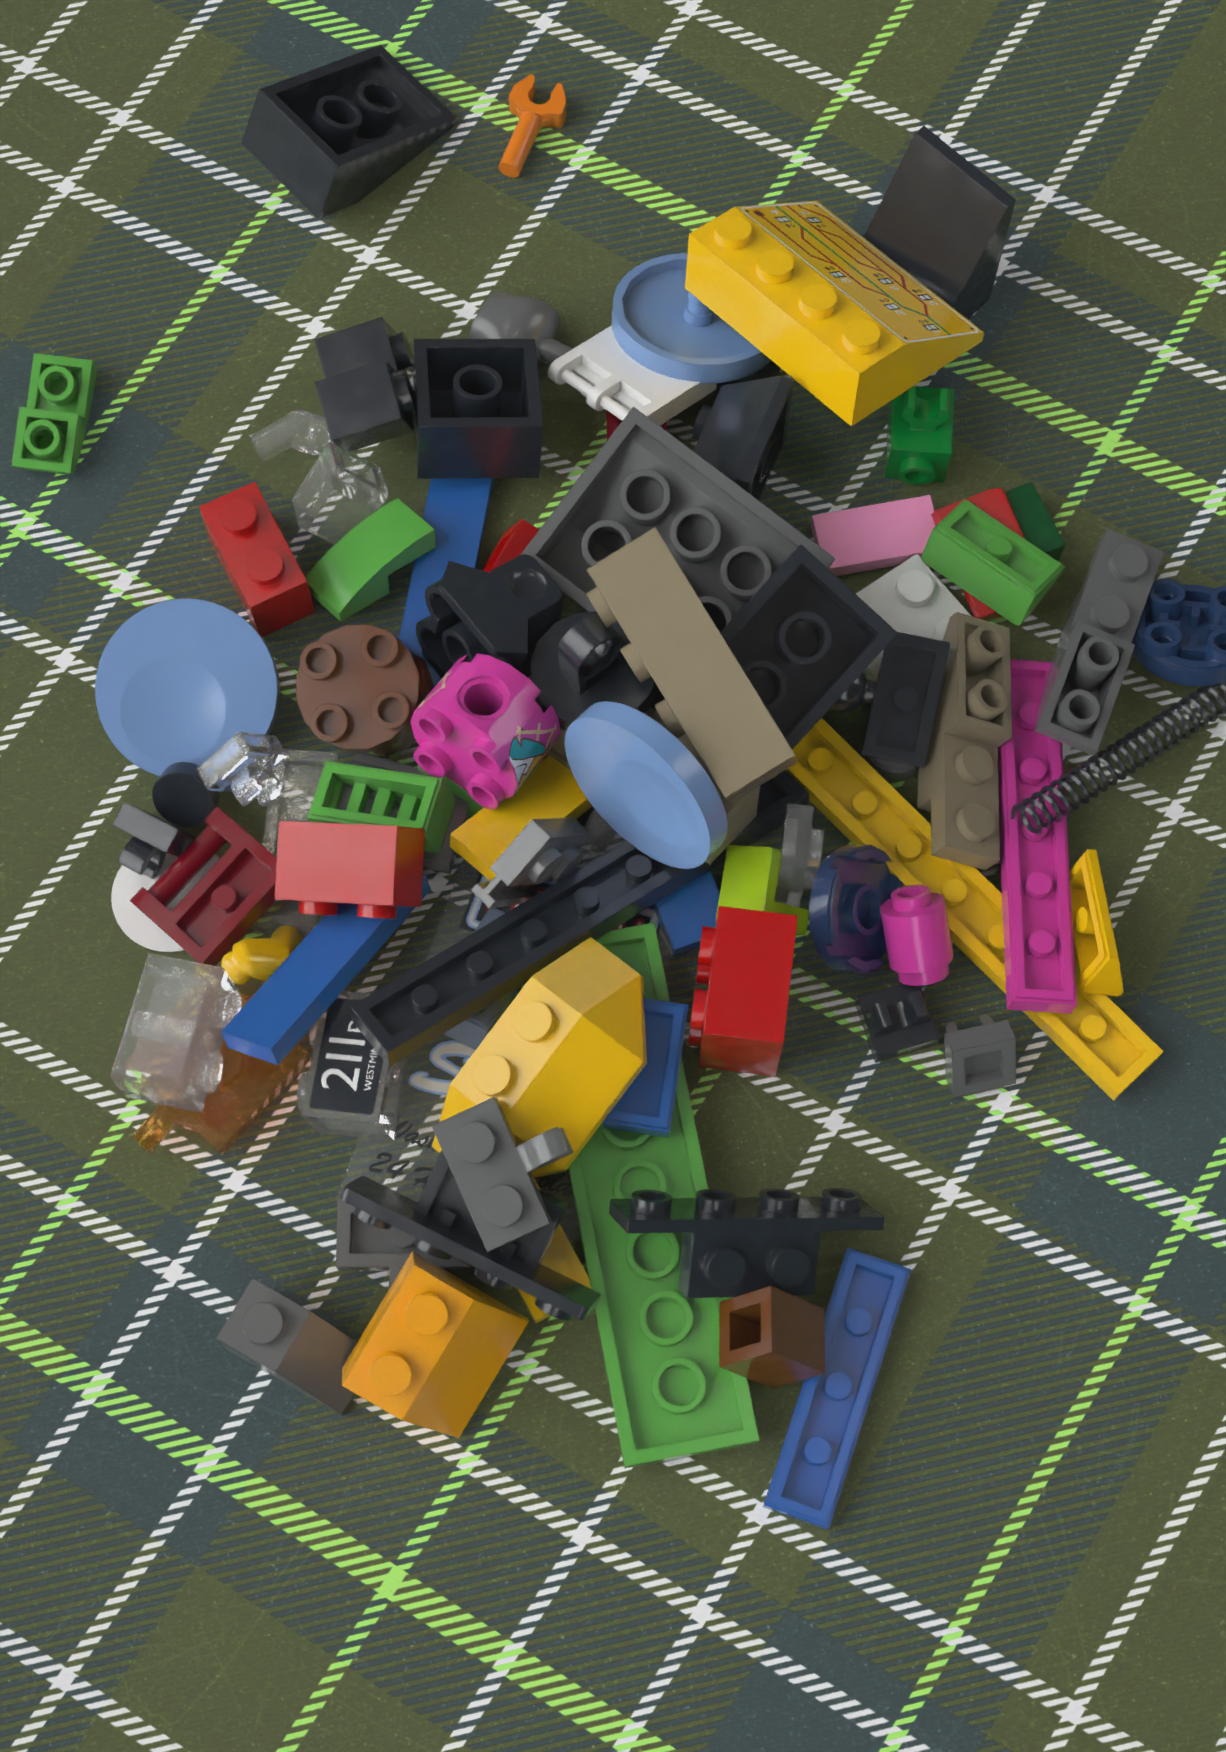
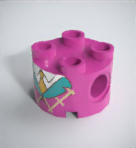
M477 654L469 663L466 660V656H463L457 660L413 713L410 723L414 738L419 745L413 754L414 759L429 775L439 778L447 776L460 787L467 790L472 799L479 805L493 810L498 808L504 799L513 797L556 744L561 733L558 715L552 705L543 713L541 707L534 701L541 693V690L528 677L510 664L483 654Z

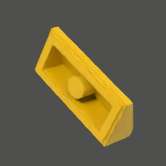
M1087 849L1070 870L1074 960L1078 986L1082 993L1121 996L1124 990L1120 963L1097 851Z

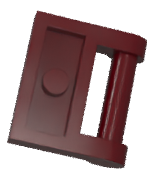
M215 807L203 820L207 824L206 828L148 890L142 886L129 900L209 972L276 901L277 857L218 807ZM226 842L231 845L227 852L172 911L166 908Z

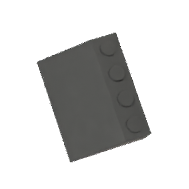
M634 406L521 553V555H530L539 562L560 587L562 596L583 612H592L596 610L586 593L597 586L587 572V569L655 527L719 632L723 630L799 545L802 544L828 569L835 561L833 556Z

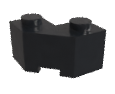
M379 317L314 339L325 379L316 381L315 385L332 442L345 453H349L415 431L413 411L417 410L416 396L406 370L413 367V354L403 331L396 333L383 317Z

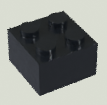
M414 339L413 390L417 410H414L417 478H539L543 421L535 339Z

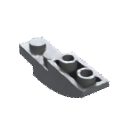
M1107 528L1097 544L1082 588L1073 599L1041 698L1035 732L1094 756L1097 753L1135 647L1132 640L1164 552Z

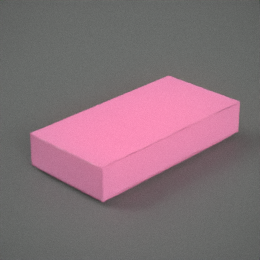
M930 495L812 515L810 524L814 542L835 558V561L829 568L835 576L898 566L915 554L921 557L932 529L936 526L931 516L934 508Z

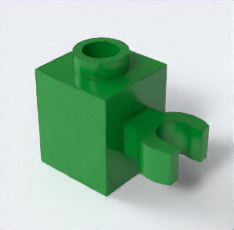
M913 386L891 400L888 412L884 478L900 479L904 483L911 485H925L933 481H945L952 454L955 389Z

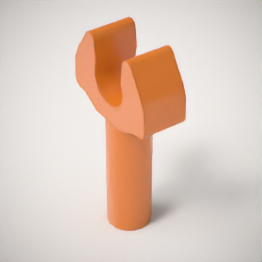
M531 74L513 86L509 94V111L516 115L519 121L498 165L499 170L504 175L512 178L520 175L541 128H561L566 119V97L562 84L558 83L554 87L549 101L544 104L532 102L536 93L534 75Z

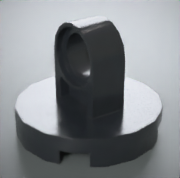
M597 611L575 613L554 623L538 640L530 660L531 681L541 690V693L535 700L543 713L552 705L558 715L559 725L562 730L567 731L573 721L597 702L611 701L621 703L642 713H645L651 707L655 696L654 689L656 683L652 677L640 683L620 650L631 642L618 621L606 627Z

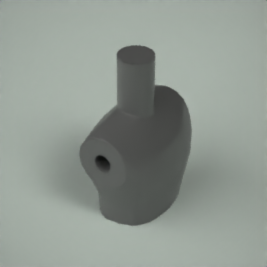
M498 290L494 291L485 301L469 332V339H535L537 366L542 360L552 364L554 360L573 349L555 340L560 324V315L552 306L535 298L508 294Z

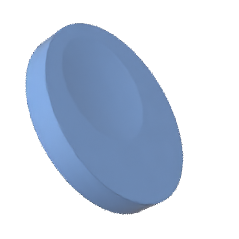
M688 253L664 255L643 262L629 271L619 282L613 298L611 322L613 334L624 352L647 369L679 380L700 382L702 384L722 383L749 376L762 369L771 361L685 289Z
M173 599L151 605L139 611L124 622L114 633L99 661L95 681V699L100 721L106 734L119 752L136 766L160 776L171 764L191 762L205 768L216 778L243 765L266 741L273 728L279 709L280 680L277 666L269 647L261 635L245 619L228 608L213 602L199 599Z
M602 701L591 705L569 725L565 734L564 744L566 757L574 778L600 816L621 837L634 845L638 850L663 864L676 868L691 869L702 865L724 843L728 831L727 816L715 785L693 754L666 728L632 707L611 701Z

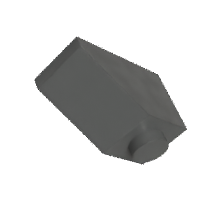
M252 1278L217 1336L218 1341L228 1351L343 1416L355 1393L342 1386V1367L357 1342L311 1311Z

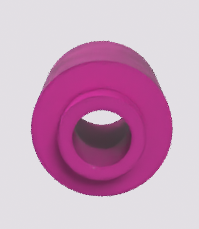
M908 885L894 890L891 893V899L885 901L880 907L890 968L898 973V979L902 984L909 986L929 985L945 979L950 973L949 963L953 960L954 955L944 897L938 893L930 892L929 887L924 885Z

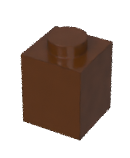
M773 1286L719 1302V1367L771 1388H777L825 1374L824 1308Z

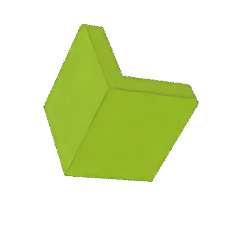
M728 845L718 906L798 915L796 935H806L809 910L774 901L782 856L781 851L772 847Z

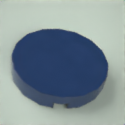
M851 844L837 847L823 860L813 880L809 901L810 931L818 954L830 968L843 973L865 974L877 971L885 963L880 961L885 950H887L880 907L885 901L891 899V893L894 890L903 887L902 882H900L898 877L890 873L886 862H892V860L885 851L872 845Z

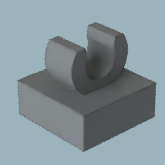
M982 1015L979 1016V1026L959 1031L955 1022L946 1024V1033L944 1034L946 1081L953 1097L1016 1084V1038L1008 1020L994 1022L990 1016Z

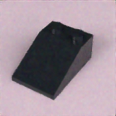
M378 45L259 89L241 143L317 219H320L360 202L452 129L457 118L382 45Z
M923 126L915 133L864 238L966 319H969L991 297L1016 199L927 127Z

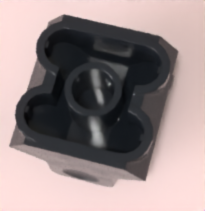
M519 555L490 572L449 561L443 578L429 585L425 590V601L431 615L418 621L416 624V635L422 648L421 654L441 678L445 676L459 658L466 656L467 662L470 663L477 654L492 656L510 664L523 675L529 677L531 675L530 660L538 640L554 623L562 620V590L539 562L530 555Z

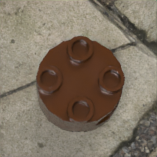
M345 625L324 634L318 641L310 643L302 651L300 668L297 673L296 700L305 723L319 739L354 754L363 753L375 757H388L407 749L415 741L410 723L413 713L433 690L435 683L427 662L406 642L391 632L373 625Z

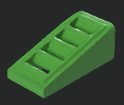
M326 761L307 818L310 822L422 828L425 829L424 851L439 853L454 809L455 797L443 778ZM345 784L353 785L347 809H338ZM371 790L376 791L377 794L371 813H364ZM396 797L403 798L397 818L390 817Z

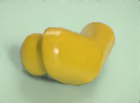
M288 925L277 928L270 939L245 938L235 943L233 951L223 956L222 970L225 976L234 984L244 985L252 977L267 981L303 941L302 935L295 927Z

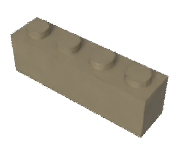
M655 527L587 569L597 587L587 592L586 595L605 626L608 627L618 621L631 643L620 650L639 682L642 683L652 677L665 699L654 706L666 727L676 738L681 737L685 733L687 734L699 754L696 757L697 761L704 768L717 791L721 790L730 804L798 763L791 747Z

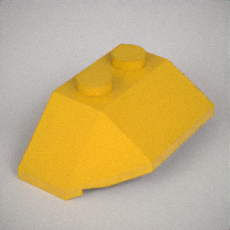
M591 937L531 976L450 1083L439 1122L492 1097L498 1098L518 1146L550 1129L559 1127V1129H564L574 1151L569 1156L531 1172L532 1177L535 1178L566 1171L647 1064L645 1013L642 995L644 994V977ZM435 1135L432 1147L440 1153L442 1149Z

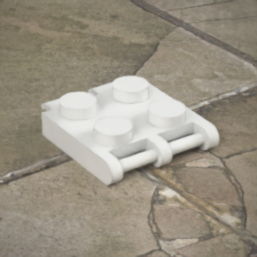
M612 325L554 360L548 369L549 379L558 385L568 383L587 398V404L596 411L606 409L623 421L634 406L659 426L716 390L717 383L702 384L700 382L679 380L647 369L633 360L619 346L613 334Z

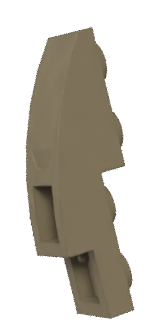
M956 612L950 617L943 641L950 643L925 766L924 768H919L917 808L931 812L932 856L987 870L1000 861L998 747L1012 737L1010 628Z

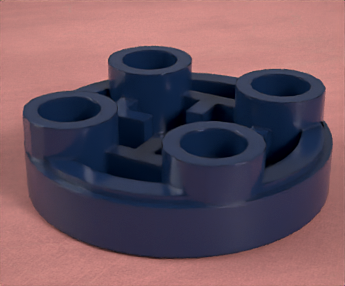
M1170 579L1155 581L1150 589L1132 643L1135 644L1133 654L1140 664L1154 675L1181 685L1209 686L1226 682V586L1214 589L1200 585H1181Z

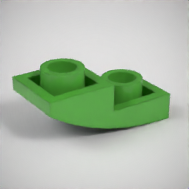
M34 353L27 407H19L12 467L74 475L84 442L96 382L98 365L93 360Z
M399 498L394 499L355 526L317 562L305 577L310 594L340 622L390 593L389 574L436 548L435 529Z

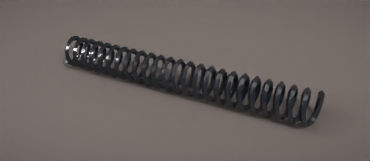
M1226 682L1201 686L1196 692L1188 694L1187 698L1179 700L1178 704L1171 705L1169 709L1163 710L1160 715L1152 717L1151 721L1143 723L1142 727L1135 728L1133 732L1127 733L1124 738L1116 740L1115 744H1110L1105 750L1099 751L1096 756H1091L1087 762H1082L1077 768H1072L1068 774L1061 775L1059 780L1052 781L1049 786L1042 787L1040 792H1035L1030 798L1023 799L1021 804H1016L1012 807L1011 819H1015L1016 812L1020 810L1021 819L1026 828L1038 835L1042 833V827L1050 828L1052 821L1060 822L1061 815L1069 816L1071 809L1078 810L1080 808V803H1089L1090 797L1097 798L1099 791L1106 792L1108 785H1117L1118 779L1125 780L1127 774H1134L1136 768L1141 769L1145 766V762H1153L1154 756H1162L1164 750L1170 751L1173 744L1179 745L1182 739L1190 738L1191 733H1198L1200 727L1205 728L1209 722H1215L1218 716H1224L1226 714V703L1224 698L1218 693L1217 686L1222 689L1226 697ZM1208 692L1213 694L1216 702L1222 707L1220 711L1217 710L1215 704L1209 698ZM1199 698L1205 701L1208 709L1213 713L1211 717L1208 716L1205 708L1200 704ZM1190 703L1196 706L1198 713L1204 718L1203 722H1199L1197 715L1191 710ZM1181 709L1187 712L1190 720L1195 724L1194 728H1191L1188 721L1182 716ZM1172 715L1178 718L1180 724L1186 730L1185 734L1181 733L1179 727L1173 721ZM1163 721L1170 725L1177 739H1172L1170 733L1164 727ZM1154 727L1161 731L1168 745L1165 746L1159 736L1155 733ZM1145 732L1152 737L1159 748L1158 751H1155L1146 739ZM1136 738L1143 743L1144 747L1149 752V757H1146L1143 754L1142 750L1137 745ZM1127 744L1134 749L1140 758V763L1134 760L1128 751ZM1118 750L1125 755L1131 764L1130 769L1120 759ZM1109 756L1116 761L1122 771L1121 775L1111 765ZM1100 762L1107 767L1112 775V781L1102 771ZM1090 768L1101 778L1103 782L1102 787L1093 778ZM1081 774L1084 775L1093 786V793L1090 792L1084 784ZM1072 780L1075 783H1077L1083 791L1085 796L1084 799H1082L1075 791ZM1063 787L1073 796L1075 800L1074 805L1067 799ZM1054 793L1063 801L1066 808L1065 811L1057 804ZM1044 799L1052 805L1056 812V817L1049 812ZM1035 805L1044 813L1047 820L1046 823L1038 816ZM1025 811L1034 819L1037 829L1030 824Z

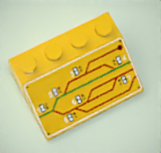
M818 201L733 207L689 233L685 289L850 426L858 423L983 341L984 332Z

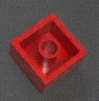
M718 906L716 927L702 926L696 984L708 985V990H694L688 1046L701 1047L698 1067L776 1076L784 1044L798 915Z

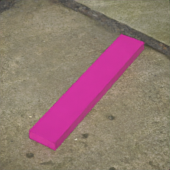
M1010 659L1012 737L998 747L999 841L1007 1010L1071 1014L1077 1006L1067 818L1061 815L1060 822L1052 821L1050 828L1042 827V833L1039 835L1030 832L1021 819L1020 810L1016 812L1015 819H1011V809L1014 805L1021 804L1023 799L1030 798L1035 792H1040L1042 787L1049 786L1052 781L1059 780L1060 776L1064 774L1062 743L1035 732L1040 702L1052 662ZM1054 793L1057 804L1065 811L1066 808L1063 801ZM1044 799L1047 809L1056 817L1054 808ZM1035 805L1038 816L1046 823L1047 820L1044 813ZM1025 811L1030 824L1037 829L1034 819Z

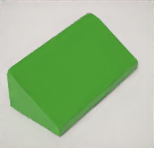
M966 499L932 529L921 555V559L925 564L1018 626L1028 618L1065 568L1060 562Z

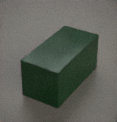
M1032 481L1006 491L1005 494L1025 540L1059 561L1065 543Z

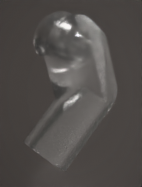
M302 410L293 411L249 436L254 449L263 462L288 449L316 456H326L333 453L338 447L331 441L325 417Z

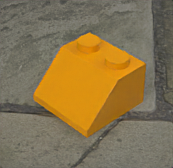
M412 1251L342 1367V1386L402 1421L459 1438L527 1326L529 1319Z

